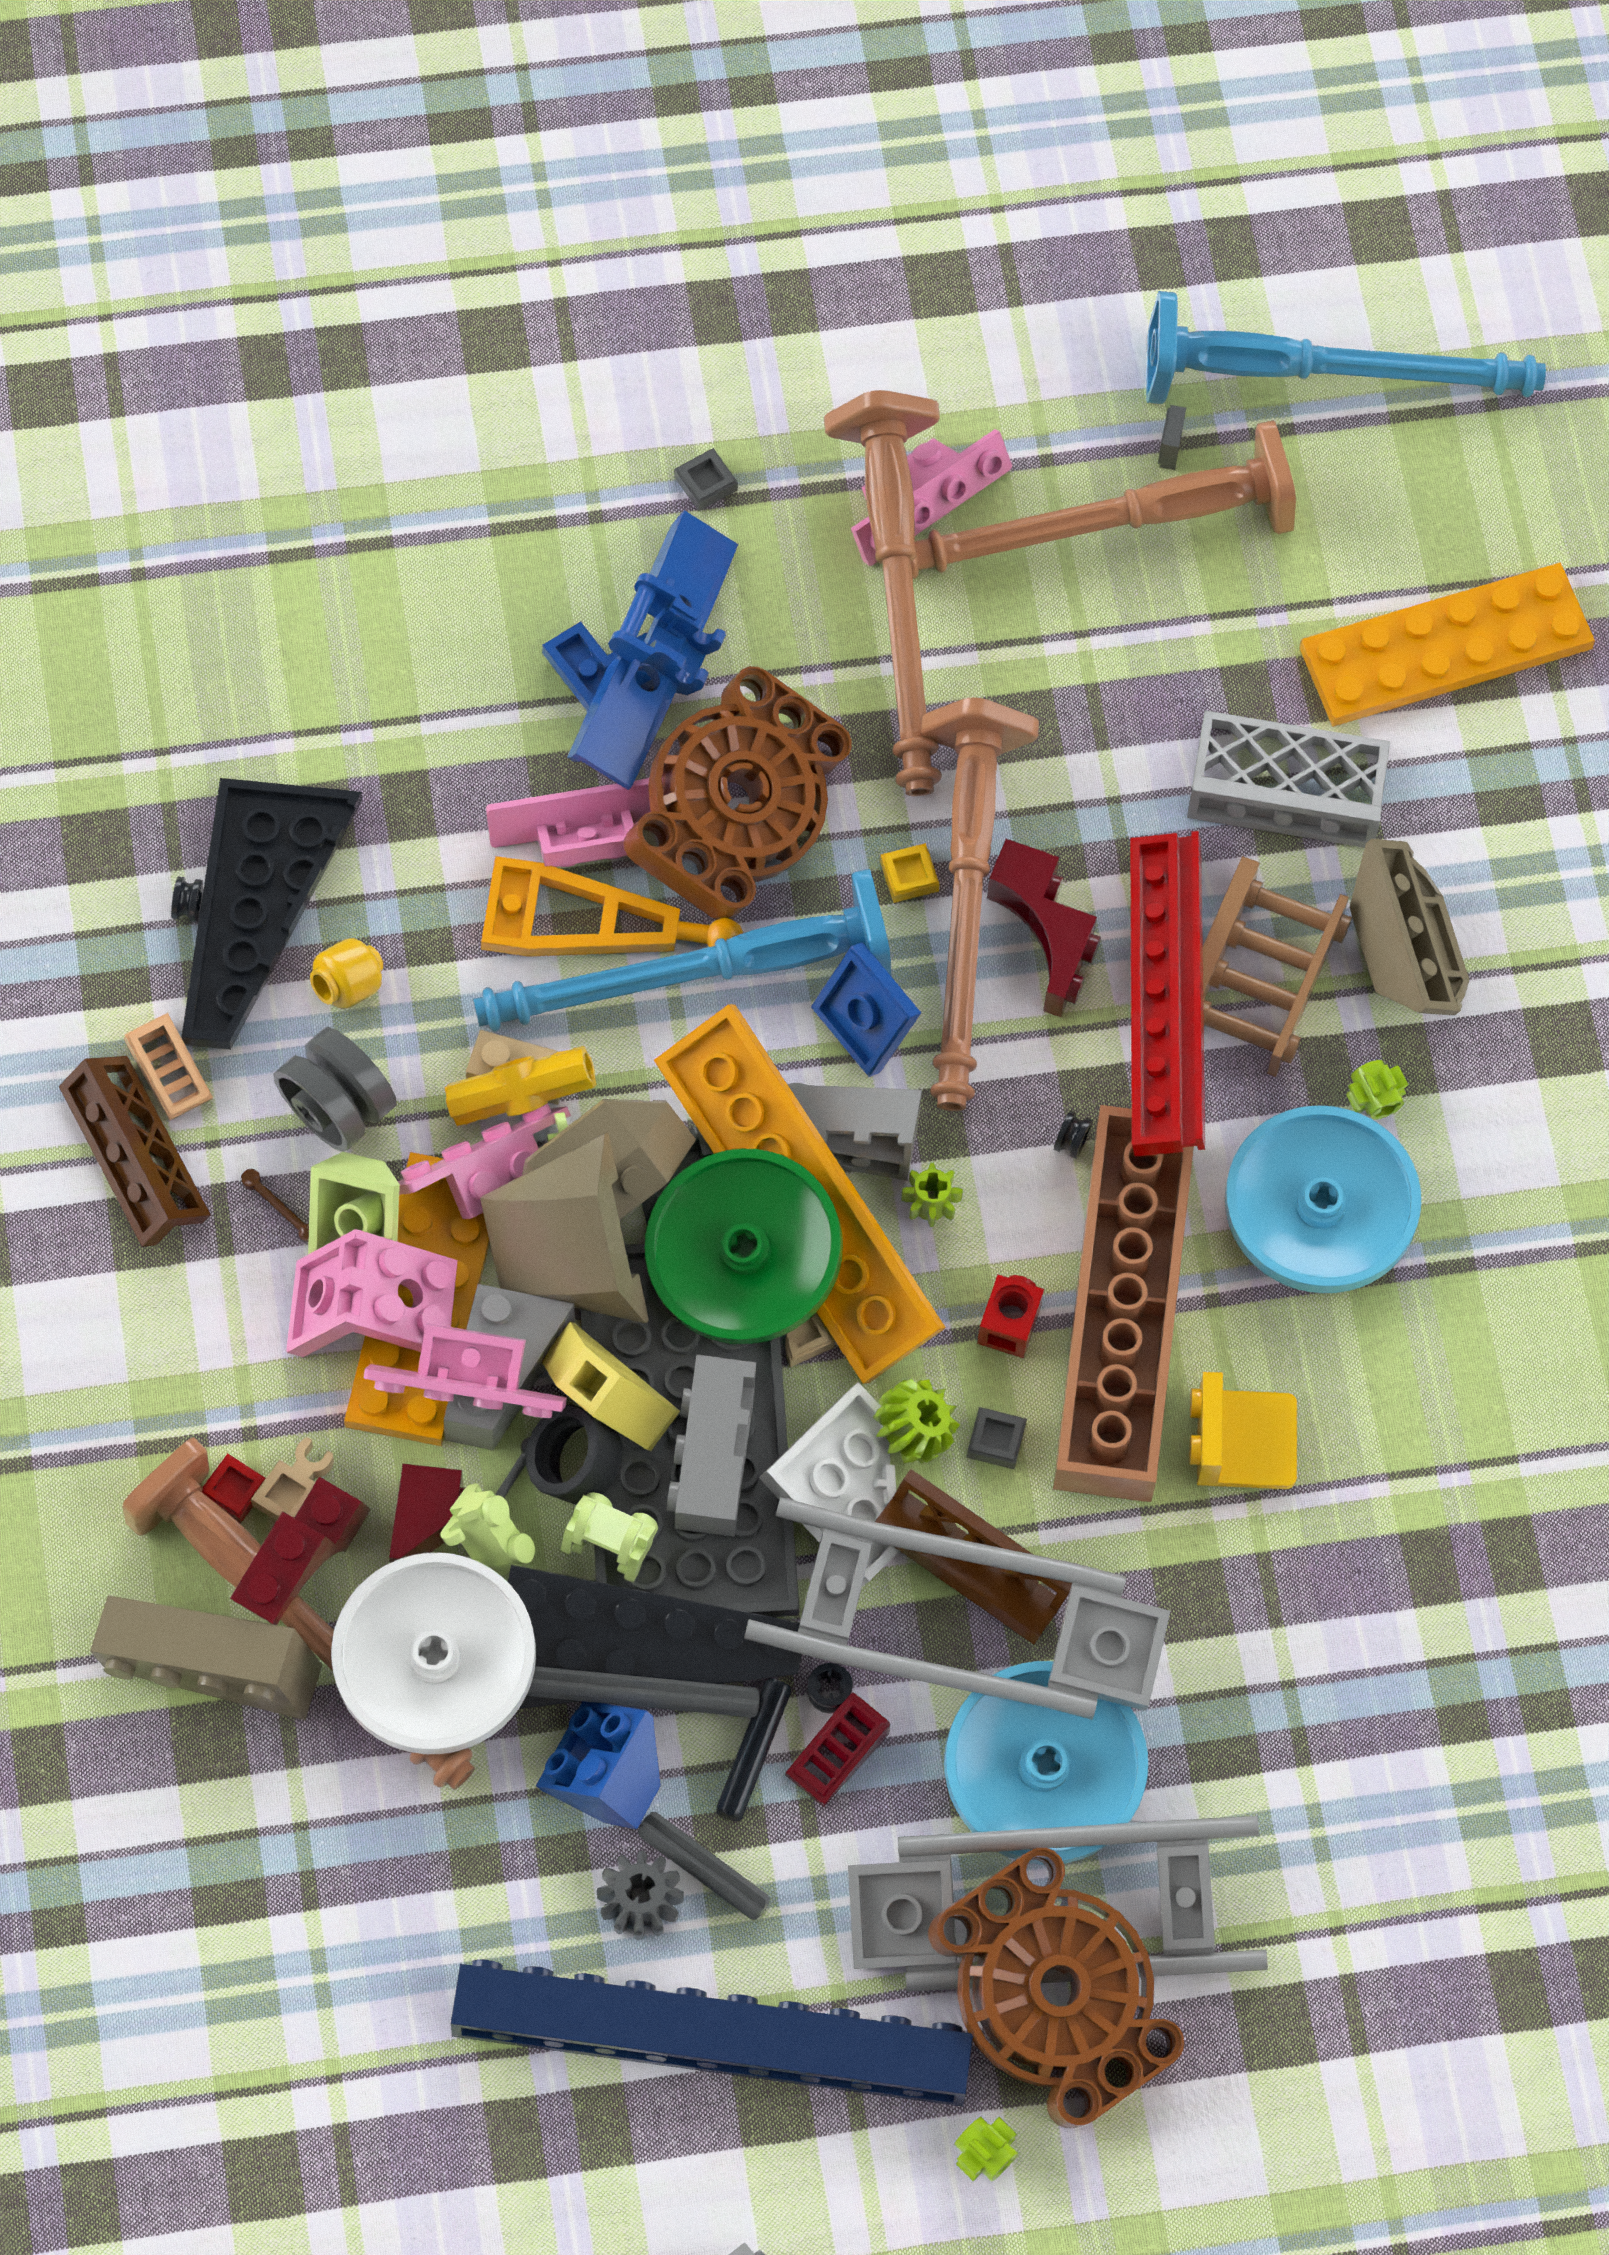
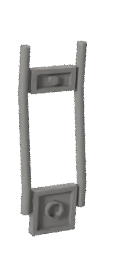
M780 1497L775 1514L776 1517L824 1529L798 1632L749 1619L744 1639L841 1665L1042 1706L1091 1720L1095 1714L1097 1699L1146 1711L1149 1707L1171 1611L1121 1598L1126 1576L1077 1563L877 1523ZM872 1542L1072 1583L1048 1687L847 1645Z
M1258 1815L898 1837L899 1862L848 1865L854 1969L906 1966L907 1992L958 1989L959 1968H957V1957H946L937 1953L932 1948L928 1939V1929L931 1921L954 1903L951 1854L1157 1842L1164 1955L1149 1956L1153 1975L1168 1976L1268 1970L1266 1949L1215 1952L1208 1839L1259 1836ZM948 1918L944 1925V1935L950 1943L957 1945L955 1918ZM1136 1964L1138 1976L1140 1977L1138 1965ZM1052 1969L1047 1970L1043 1974L1041 1984L1071 1982L1074 1979L1069 1972L1063 1974ZM970 1980V1988H973V1980Z

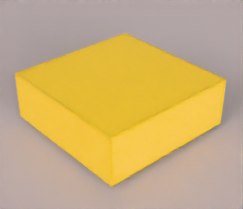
M926 843L880 855V864L893 903L939 892L940 884Z

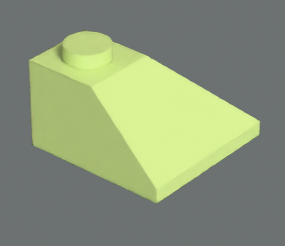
M341 1152L311 1166L308 1254L354 1229L397 1241L400 1184L384 1161Z

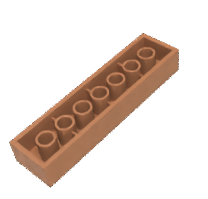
M1100 1105L1053 1490L1151 1502L1157 1480L1194 1147H1184V1152L1135 1157L1132 1148V1109Z

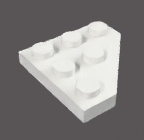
M857 1382L759 1478L778 1499L783 1497L875 1522L896 1492L895 1465H890V1454H887L889 1442L886 1438L876 1437L879 1429L883 1426L873 1416L881 1406ZM803 1524L820 1543L824 1529ZM872 1542L862 1586L868 1583L899 1550L893 1546Z

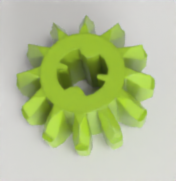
M911 1378L901 1381L895 1385L894 1389L891 1388L882 1395L881 1399L878 1400L881 1407L877 1409L873 1418L883 1426L879 1429L876 1437L886 1438L890 1443L887 1454L900 1451L904 1464L908 1462L913 1463L916 1460L922 1464L924 1462H931L939 1456L938 1454H942L950 1449L951 1445L955 1442L952 1435L956 1433L960 1424L950 1417L957 1406L947 1405L944 1401L946 1389H937L933 1392L929 1379L915 1382Z

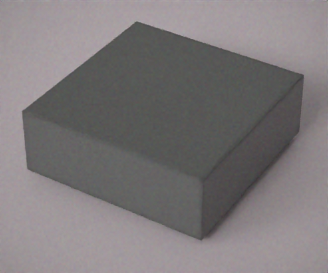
M1170 405V408L1167 409L1158 464H1160L1159 467L1172 470L1176 468L1186 407Z
M714 448L674 469V478L698 511L738 490L737 480Z
M979 1407L966 1458L1015 1469L1027 1419Z

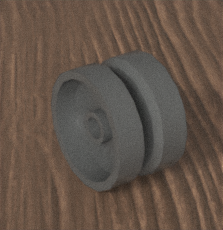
M325 1027L305 1044L307 1059L295 1055L274 1072L273 1076L281 1096L299 1119L322 1141L336 1150L345 1152L365 1135L363 1120L374 1124L379 1122L397 1105L389 1082L373 1061L348 1037L333 1028Z

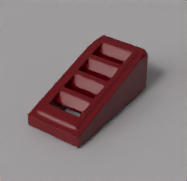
M852 1692L786 1771L785 1776L821 1806L825 1807L889 1735L890 1722L857 1694ZM853 1717L870 1731L869 1734L865 1736L848 1720ZM840 1732L857 1746L856 1750L851 1752L834 1736ZM824 1747L844 1763L840 1769L820 1753ZM811 1762L831 1778L827 1785L806 1769Z

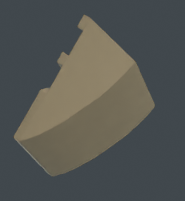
M608 1132L480 1197L501 1289L574 1304V1308L647 1323L649 1318L639 1274L630 1273L611 1185L618 1180V1174Z

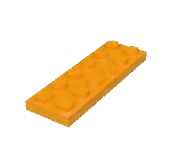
M1560 562L1303 638L1299 648L1331 725L1334 727L1593 649L1595 639Z
M410 1152L406 1168L422 1161H428L431 1166L444 1158ZM444 1177L416 1192L399 1195L397 1242L458 1260L451 1327L466 1330L477 1285L481 1283L490 1241L484 1214L481 1213L471 1219H463L448 1182ZM399 1284L398 1296L404 1305L412 1308V1293L406 1286ZM365 1336L344 1419L345 1427L442 1447L445 1435L444 1416L448 1401L424 1397L425 1389L405 1386L404 1393L377 1390L374 1388V1380L364 1379L365 1368L370 1364L418 1372L421 1352Z

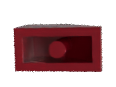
M402 1464L389 1555L390 1563L411 1555L431 1553L445 1543L441 1538V1532L453 1516L450 1511L451 1507L466 1488L463 1487L462 1470Z

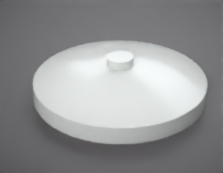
M423 1553L404 1557L385 1565L371 1574L355 1589L342 1608L336 1622L331 1646L333 1674L341 1698L351 1715L367 1732L378 1740L400 1750L419 1754H445L467 1749L481 1743L499 1731L514 1716L523 1703L532 1683L536 1663V1644L531 1620L524 1603L517 1592L501 1575L488 1566L464 1556L449 1553Z

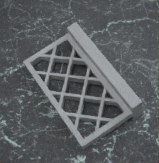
M1205 710L1187 818L1365 848V844L1370 839H1376L1380 824L1390 741ZM1211 728L1231 731L1238 740L1222 748L1210 735ZM1264 737L1276 738L1284 748L1268 756L1257 744V741ZM1310 745L1324 746L1331 755L1315 764L1303 749ZM1247 748L1258 760V763L1242 771L1230 756ZM1209 750L1212 754L1207 757V752ZM1358 752L1378 755L1377 764L1363 772L1349 757ZM1293 756L1305 770L1289 779L1276 764ZM1221 763L1233 777L1228 780L1204 777V771ZM1339 763L1352 778L1335 786L1323 772ZM1267 770L1279 785L1274 788L1258 786L1250 779ZM1375 777L1374 784H1373V783L1370 781V779H1372V778ZM1313 778L1326 793L1320 796L1305 794L1297 787ZM1360 786L1372 799L1371 804L1349 801L1344 794Z

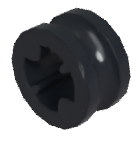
M177 877L171 905L172 919L179 920L180 916L186 915L189 917L190 922H197L201 909L203 880L196 879L194 883H187L185 877Z
M1070 1110L1058 1133L1053 1150L1060 1152L1063 1149H1067L1070 1152V1157L1077 1159L1087 1140L1093 1120L1088 1117L1085 1120H1079L1076 1112Z
M825 1663L815 1668L809 1676L807 1690L809 1701L813 1707L823 1713H834L852 1693L853 1681L851 1674L846 1668L836 1663ZM827 1678L828 1683H830L831 1678L840 1681V1696L833 1698L832 1693H830L829 1698L821 1696L820 1681Z

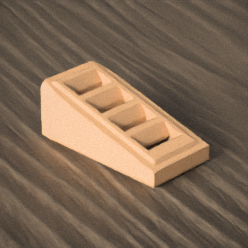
M168 1013L124 1035L125 1043L169 1121L213 1099ZM163 1035L166 1036L168 1043L145 1053L143 1045ZM172 1051L175 1052L178 1057L177 1059L154 1070L151 1062ZM182 1067L184 1068L187 1075L166 1086L162 1085L160 1078ZM191 1083L197 1090L195 1093L172 1103L168 1095Z

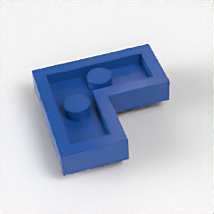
M581 621L542 645V654L588 712L608 665L618 655L614 652L607 655ZM647 632L637 638L644 642ZM636 671L635 680L642 689L648 691L654 687L653 681L647 673Z

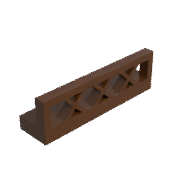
M128 1056L84 1059L59 1085V1089L141 1246L157 1245L174 1226L204 1223L211 1214ZM117 1072L125 1091L113 1084L107 1073ZM128 1111L142 1120L146 1131L132 1122ZM151 1151L160 1157L167 1170L155 1164L148 1152ZM170 1191L181 1197L188 1209L178 1210L170 1195Z
M912 1469L903 1478L893 1498L875 1520L877 1523L1032 1554ZM909 1491H912L920 1498L925 1500L928 1505L924 1504L922 1501L914 1497L912 1494L909 1493ZM955 1523L961 1525L963 1528L968 1530L969 1533H966L965 1531L957 1527ZM895 1547L1033 1645H1035L1060 1610L1072 1586V1583ZM1038 1581H1041L1042 1583L1047 1585L1049 1588L1057 1592V1594H1053L1051 1591H1049L1041 1584H1039Z

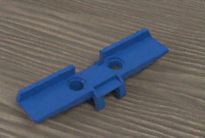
M685 510L670 526L650 573H642L637 578L634 585L636 594L620 630L612 634L608 643L611 651L617 654L618 657L608 665L567 756L573 762L582 761L627 790L632 787L675 693L688 696L704 687L709 672L706 669L700 668L706 655L721 648L726 636L725 631L722 629H716L712 634L702 631L715 604L738 544ZM648 613L654 617V620L643 642L637 636ZM636 671L645 672L651 677L654 684L653 691H646L637 684L635 680Z

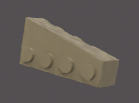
M109 1595L107 1596L90 1650L104 1667V1672L119 1679L131 1680L134 1676L153 1681L164 1687L181 1688L305 1721L322 1668V1663L294 1628Z

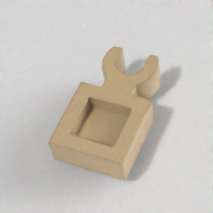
M304 1438L296 1447V1462L290 1467L279 1460L251 1498L252 1506L276 1521L282 1511L295 1517L315 1484L314 1478L323 1477L332 1469L334 1464L333 1453L328 1450L319 1462L308 1461L306 1456L313 1448V1444L310 1438Z

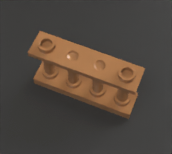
M1242 856L1203 945L1204 1025L1273 1052L1267 1074L1276 1077L1282 1062L1291 1064L1295 1057L1301 1037L1294 1034L1333 941L1342 944L1352 920L1351 916L1345 915L1349 897L1340 894L1332 914L1262 888L1263 882L1256 880L1260 862ZM1256 905L1323 931L1324 933L1315 954L1246 928V922L1240 920L1244 908L1253 909ZM1240 945L1307 971L1298 994L1229 968V962L1222 960L1227 947L1236 949ZM1223 985L1289 1011L1290 1013L1281 1034L1212 1008V1002L1205 1000L1210 987L1219 989Z

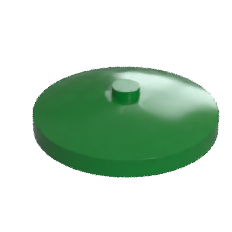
M742 1148L726 1150L704 1157L688 1166L667 1185L658 1198L651 1212L645 1234V1260L648 1274L667 1310L685 1327L708 1339L730 1344H753L781 1337L805 1323L817 1312L831 1293L840 1271L843 1254L840 1220L828 1193L821 1183L807 1169L792 1159L760 1149Z

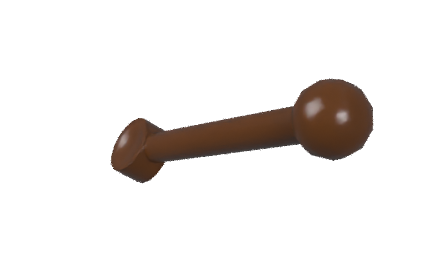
M255 1169L244 1171L241 1175L244 1188L256 1190L298 1230L299 1238L302 1241L309 1242V1223H304L261 1183L258 1171Z

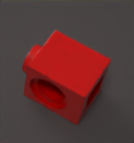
M997 1274L979 1327L977 1344L1024 1359L1042 1306L1044 1289L1037 1287L1035 1282L1024 1276L1010 1275L1005 1277ZM1005 1306H1016L1024 1312V1315L1017 1319L1005 1317L1000 1312V1309Z

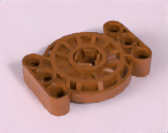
M755 666L742 669L723 689L721 705L702 709L685 719L661 744L652 763L648 784L651 812L646 813L626 833L624 849L627 856L638 866L711 918L716 920L720 918H735L753 901L756 894V882L776 877L794 866L816 842L825 822L828 804L825 775L829 774L849 755L852 748V739L849 732L840 723L766 670ZM740 686L749 688L754 693L756 701L746 699L742 695ZM779 714L788 716L793 722L794 729L785 727L779 719ZM712 720L701 728L695 726L697 723ZM678 737L680 749L674 755H668L673 742ZM817 741H821L830 747L832 757L824 755L819 750ZM727 782L736 783L745 789L749 797V805L740 803L734 809L727 805L732 799L727 789ZM643 830L650 831L657 837L659 847H654L645 841ZM803 831H809L802 846L799 848L797 838ZM682 858H687L696 865L698 875L691 874L684 869ZM775 858L783 861L780 864L764 868L767 863ZM721 886H726L735 893L736 902H730L725 899L721 893Z
M1035 1848L1019 1856L939 1913L930 1923L928 1939L932 1948L937 1953L946 1957H962L958 1970L957 1998L963 2023L968 2033L972 2034L975 2046L992 2065L1012 2078L1035 2086L1052 2087L1047 2099V2111L1050 2118L1061 2127L1077 2128L1093 2122L1173 2064L1182 2055L1184 2036L1181 2029L1174 2022L1167 2019H1150L1154 2005V1975L1149 1954L1134 1927L1119 1911L1101 1899L1076 1890L1060 1889L1065 1876V1865L1062 1858L1051 1849ZM1030 1860H1038L1047 1867L1049 1878L1045 1886H1037L1029 1880L1026 1868ZM989 1889L999 1890L1006 1896L1008 1908L1003 1916L992 1914L987 1909L985 1897ZM1056 1899H1062L1060 1906L1054 1905ZM1078 1903L1092 1908L1103 1915L1104 1918L1102 1919L1092 1912L1078 1908ZM948 1918H955L964 1924L967 1937L962 1945H954L946 1939L944 1925ZM1115 1927H1116V1928L1122 1933V1935L1126 1938V1940H1127V1942H1128V1944H1129V1946H1130V1948H1131L1133 1954L1131 1953V1951H1130V1949H1129V1947H1128L1126 1941L1123 1939V1937L1114 1929ZM979 1956L977 1965H972L974 1957ZM1136 1964L1138 1965L1141 1977V1996L1139 1995V1976ZM1054 1969L1063 1974L1069 1972L1073 1976L1074 1980L1070 1982L1071 1995L1067 2006H1055L1044 1998L1041 1991V1980L1047 1970ZM970 1980H973V1999L976 2012H973L970 1999ZM1136 2010H1139L1137 2019H1134ZM978 2022L981 2023V2025H982L983 2029L985 2030L987 2036H988V2037L992 2040V2042L998 2047L996 2050H995V2048L986 2040V2038H985V2036H984L982 2030L980 2029V2027H979V2025H978ZM1151 2030L1162 2033L1167 2041V2050L1162 2058L1153 2056L1146 2047V2038ZM1011 2057L1018 2063L1033 2067L1034 2073L1024 2071L1006 2059ZM1110 2060L1119 2061L1126 2070V2080L1121 2088L1112 2086L1106 2080L1105 2067ZM1052 2070H1058L1056 2077H1050ZM1069 2089L1078 2091L1085 2100V2110L1079 2118L1070 2116L1063 2106L1064 2096Z

